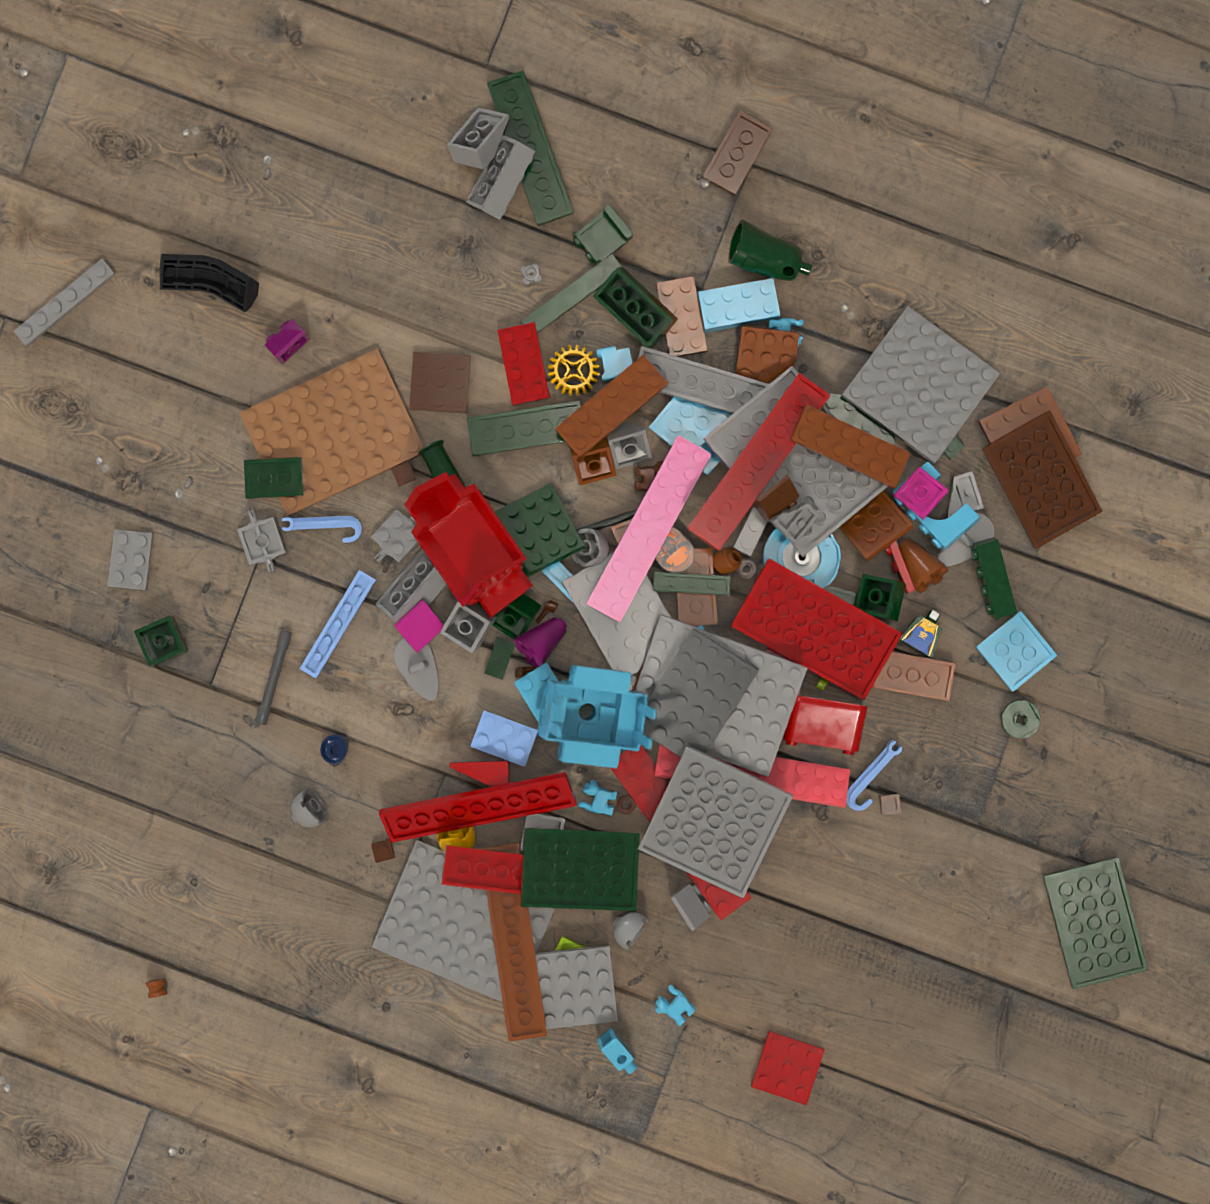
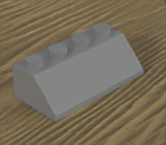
M502 135L494 158L481 171L466 203L500 220L506 213L507 205L514 197L519 182L524 178V173L532 162L535 151L512 138Z
M421 548L375 605L397 623L421 600L429 606L444 588L446 582Z

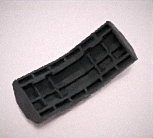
M161 254L160 290H189L211 293L243 312L251 308L258 296L259 283L220 259L205 255Z

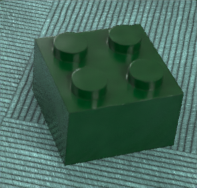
M862 574L855 607L871 616L898 621L906 583Z
M167 616L134 631L150 667L157 666L189 652L174 616Z

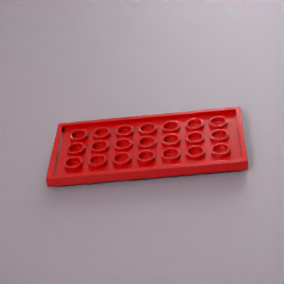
M770 558L765 563L730 625L792 661L808 667L810 671L862 700H865L903 634Z

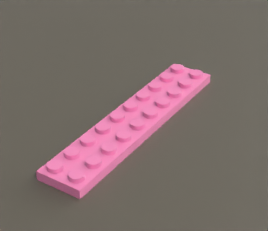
M679 435L677 436L586 605L619 623L621 622L712 455L711 453Z

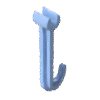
M353 516L286 517L282 519V521L290 522V527L282 528L284 531L341 527L354 528L355 534L351 537L343 538L342 541L344 543L357 540L362 532L361 523Z
M889 740L886 748L848 788L846 803L850 808L861 811L872 804L873 801L868 799L863 804L857 805L855 799L887 763L902 751V747L899 745L892 750V746L896 741Z

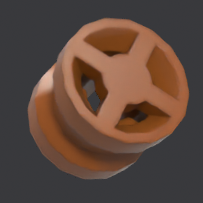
M165 978L146 982V987L149 988L148 998L168 994L164 988Z

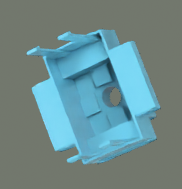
M572 665L569 681H545L538 735L545 740L559 742L558 759L561 762L617 768L621 749L639 751L640 745L651 749L652 739L643 735L645 716L655 720L657 709L647 705L646 694L630 690V672ZM588 703L591 704V715L587 718H581L579 715L581 706Z

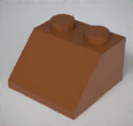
M607 437L582 458H579L570 448L579 485L616 476Z

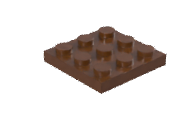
M413 352L410 410L467 413L471 356Z

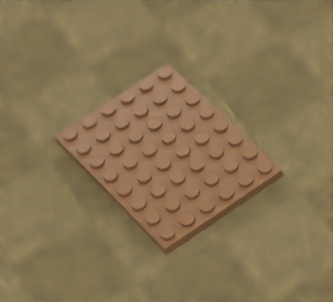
M378 348L239 412L260 459L302 457L304 496L278 497L287 517L420 456L418 452L423 448V444Z

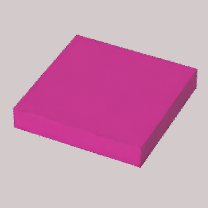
M919 466L897 490L894 497L924 520L949 490Z
M421 600L394 627L412 649L418 653L442 630L444 625L428 605Z

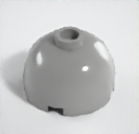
M589 528L579 530L577 533L585 548L572 554L573 560L584 567L601 564L609 552L607 538L598 530Z
M304 789L292 800V819L303 827L314 828L323 824L328 819V810L324 811L322 805H325V803L314 790L306 791L307 789Z
M628 912L622 917L619 915L613 923L615 926L613 936L616 943L626 951H629L628 945L633 946L644 931L642 926L644 923L648 924L649 919L638 912Z

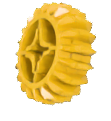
M568 345L569 351L567 352L562 347L561 352L563 354L561 355L556 351L555 356L558 359H550L555 365H548V369L554 370L549 372L548 376H555L551 380V384L558 382L555 389L558 390L560 387H563L561 390L562 394L569 390V396H572V391H576V396H579V390L581 389L586 394L585 387L587 386L592 390L593 386L590 382L597 383V380L593 378V376H599V372L594 371L599 369V365H593L597 358L590 359L593 353L590 351L585 354L586 347L579 351V345L575 346V350H572V346ZM570 356H578L582 359H579L577 362L573 363L567 360L566 358ZM586 362L588 363L590 368V373L587 379L581 372V369ZM560 363L567 369L562 379L558 375ZM569 366H570V367H578V368H577L578 374H576V375H574V373H573V375L570 374L571 371H570ZM571 379H577L582 382L579 385L566 384Z

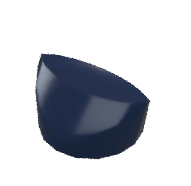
M346 734L331 735L325 738L320 748L322 758L333 767L342 763L348 751V738Z

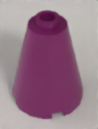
M554 617L517 636L513 642L518 651L524 653L525 659L533 667L538 668L543 665L565 635L567 625L561 618L557 619Z

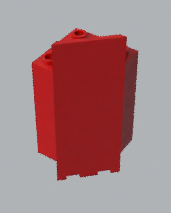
M445 472L415 487L404 504L417 523L411 533L462 607L468 604L472 606L480 602L489 617L492 618L533 586L522 571V564L527 558L475 484L465 488L456 474L449 476Z

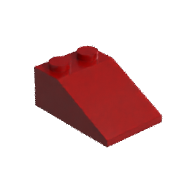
M510 761L449 763L450 768L489 786L510 783Z

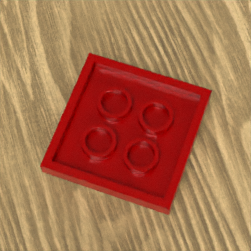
M769 1031L751 1087L807 1105L824 1049Z

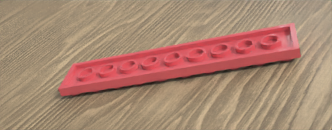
M659 744L654 776L671 779L681 757ZM776 757L770 775L767 777L718 759L793 794L792 799L842 808L846 806L850 769Z

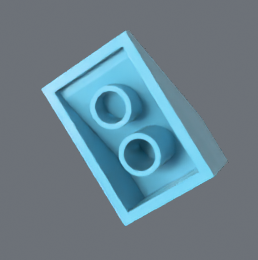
M547 662L514 682L538 723L545 681H558Z

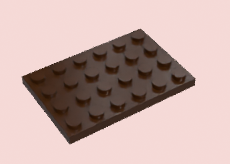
M1051 411L1041 414L981 448L1034 549L1043 546L1103 512Z

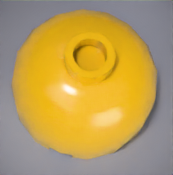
M474 826L436 835L438 844L444 853L446 845L473 848L476 842Z

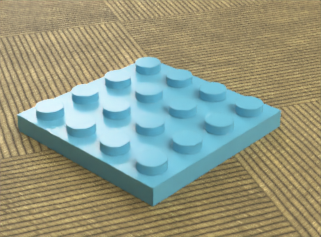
M673 397L649 426V429L671 447L679 435L711 453L712 455L702 471L708 476L721 460L703 438L732 414Z

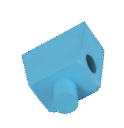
M612 1027L597 1039L600 1050L619 1071L624 1068L628 1074H631L637 1069L636 1064L633 1062L634 1057L631 1050Z

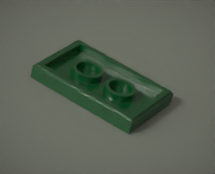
M302 457L244 460L246 499L304 496Z

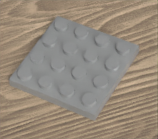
M609 945L535 953L546 1029L618 1021Z

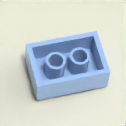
M484 710L470 747L525 767L538 730Z

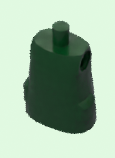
M743 219L737 225L729 248L728 262L746 271L785 281L795 280L798 273L807 276L810 274L812 265L802 261V251L798 246L777 238Z

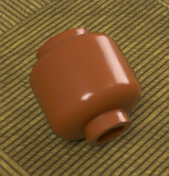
M732 547L720 550L713 557L714 569L723 575L736 571L741 565V554Z

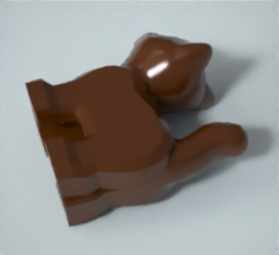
M659 460L654 466H635V475L642 476L641 482L635 481L636 491H648L664 461Z

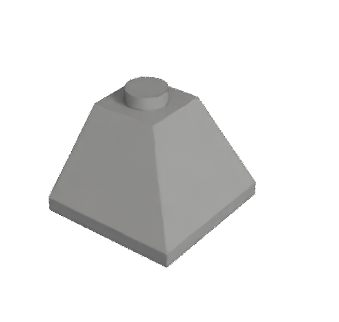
M623 422L607 436L615 469L652 459L644 427Z

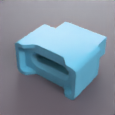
M612 346L596 350L597 357L602 359L603 383L611 382L632 364L629 348L616 350V347Z

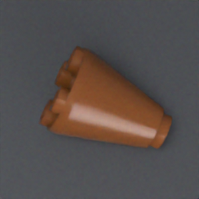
M910 538L898 546L913 586L919 594L926 591L930 584L936 585L943 580L942 576L949 571L943 562Z

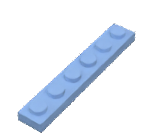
M360 570L358 571L299 669L317 679L376 582L374 578Z

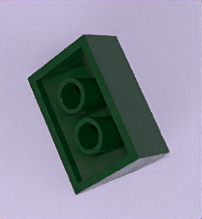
M522 594L495 615L497 618L492 626L515 639L527 631L542 605ZM477 602V603H476L477 605H479V606H481V607L483 608V606L480 604V602Z

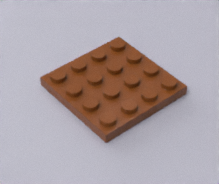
M1048 387L978 421L990 444L1041 414L1051 411L1074 457L1082 455Z

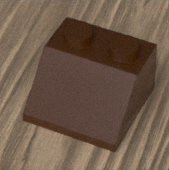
M786 475L758 497L753 506L768 523L772 517L780 514L785 508L790 509L797 504L796 499L799 497V494L790 477Z

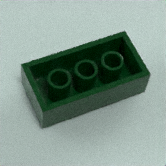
M617 267L593 295L605 309L647 348L654 347L678 320L673 313L623 267Z

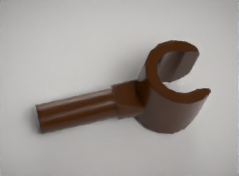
M548 601L543 612L535 621L539 624L548 611L554 613L558 603Z
M533 666L518 667L515 671V677H524L526 672H531L537 668Z

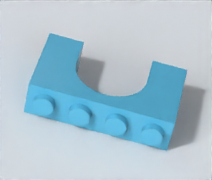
M927 461L921 468L934 479L940 481L941 475ZM904 482L900 484L895 490H893V496L897 492V490L904 484ZM893 498L899 507L903 506L907 510L905 513L912 521L916 520L920 524L918 526L925 535L929 534L933 538L931 540L938 549L942 548L944 551L979 522L980 517L967 503L947 519L934 520L927 516L922 520L898 499Z

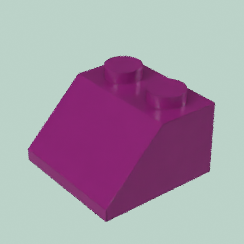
M293 319L290 322H284L280 327L281 330L276 335L273 333L266 339L267 343L265 346L282 365L310 340L309 336Z

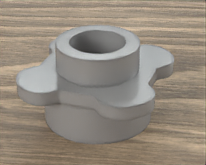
M538 264L521 268L525 284L528 285L530 282L541 281L542 277L539 275Z

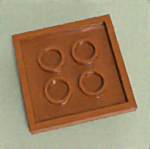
M742 325L735 374L770 384L791 366L795 368L799 332Z
M884 491L879 493L839 527L866 561H869L914 528L913 524Z

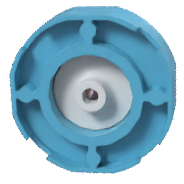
M775 529L766 540L762 552L763 567L768 558L821 588L829 585L836 577L841 553L840 547L832 533L807 553L803 561L799 560L798 556L800 554L778 529Z

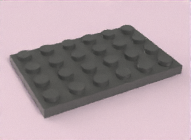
M693 628L647 700V705L657 709L655 720L645 716L643 733L679 757H682L687 745L706 754L759 669Z

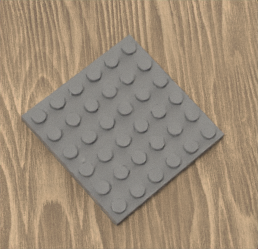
M907 306L841 397L932 464H935L1000 373Z
M687 745L641 840L638 850L744 898L793 798V794Z

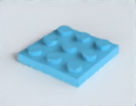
M1021 611L1016 613L975 647L1011 692L1015 691L1057 656Z

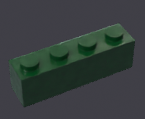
M993 537L972 543L971 555L973 560L977 562L978 567L975 570L978 579L982 581L983 586H980L983 597H986L987 604H985L987 614L991 615L994 619L1017 613L998 539Z

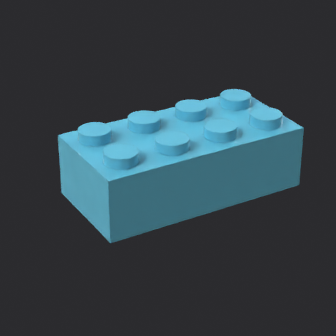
M773 278L699 291L697 294L704 333L767 322L769 319L778 320L780 317Z

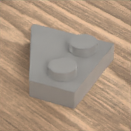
M972 471L953 477L947 518L951 517L966 503L974 511L984 508Z
M802 502L772 517L769 521L792 544L796 545L819 514L809 503Z

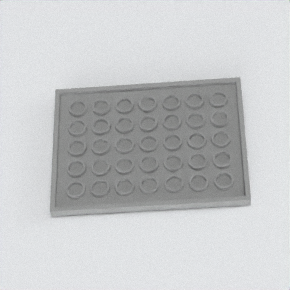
M793 366L788 368L703 438L728 469L735 463L799 374ZM824 404L820 411L835 417ZM796 443L758 497L788 475L799 494V497L796 499V505L807 502L819 514L797 544H792L798 553L804 557L888 486Z
M661 615L635 691L646 694L648 700L693 628L750 663L759 671L706 754L769 777L808 667Z
M416 840L372 948L503 1002L487 891L441 885L445 853L439 848ZM528 907L535 953H537L555 908Z

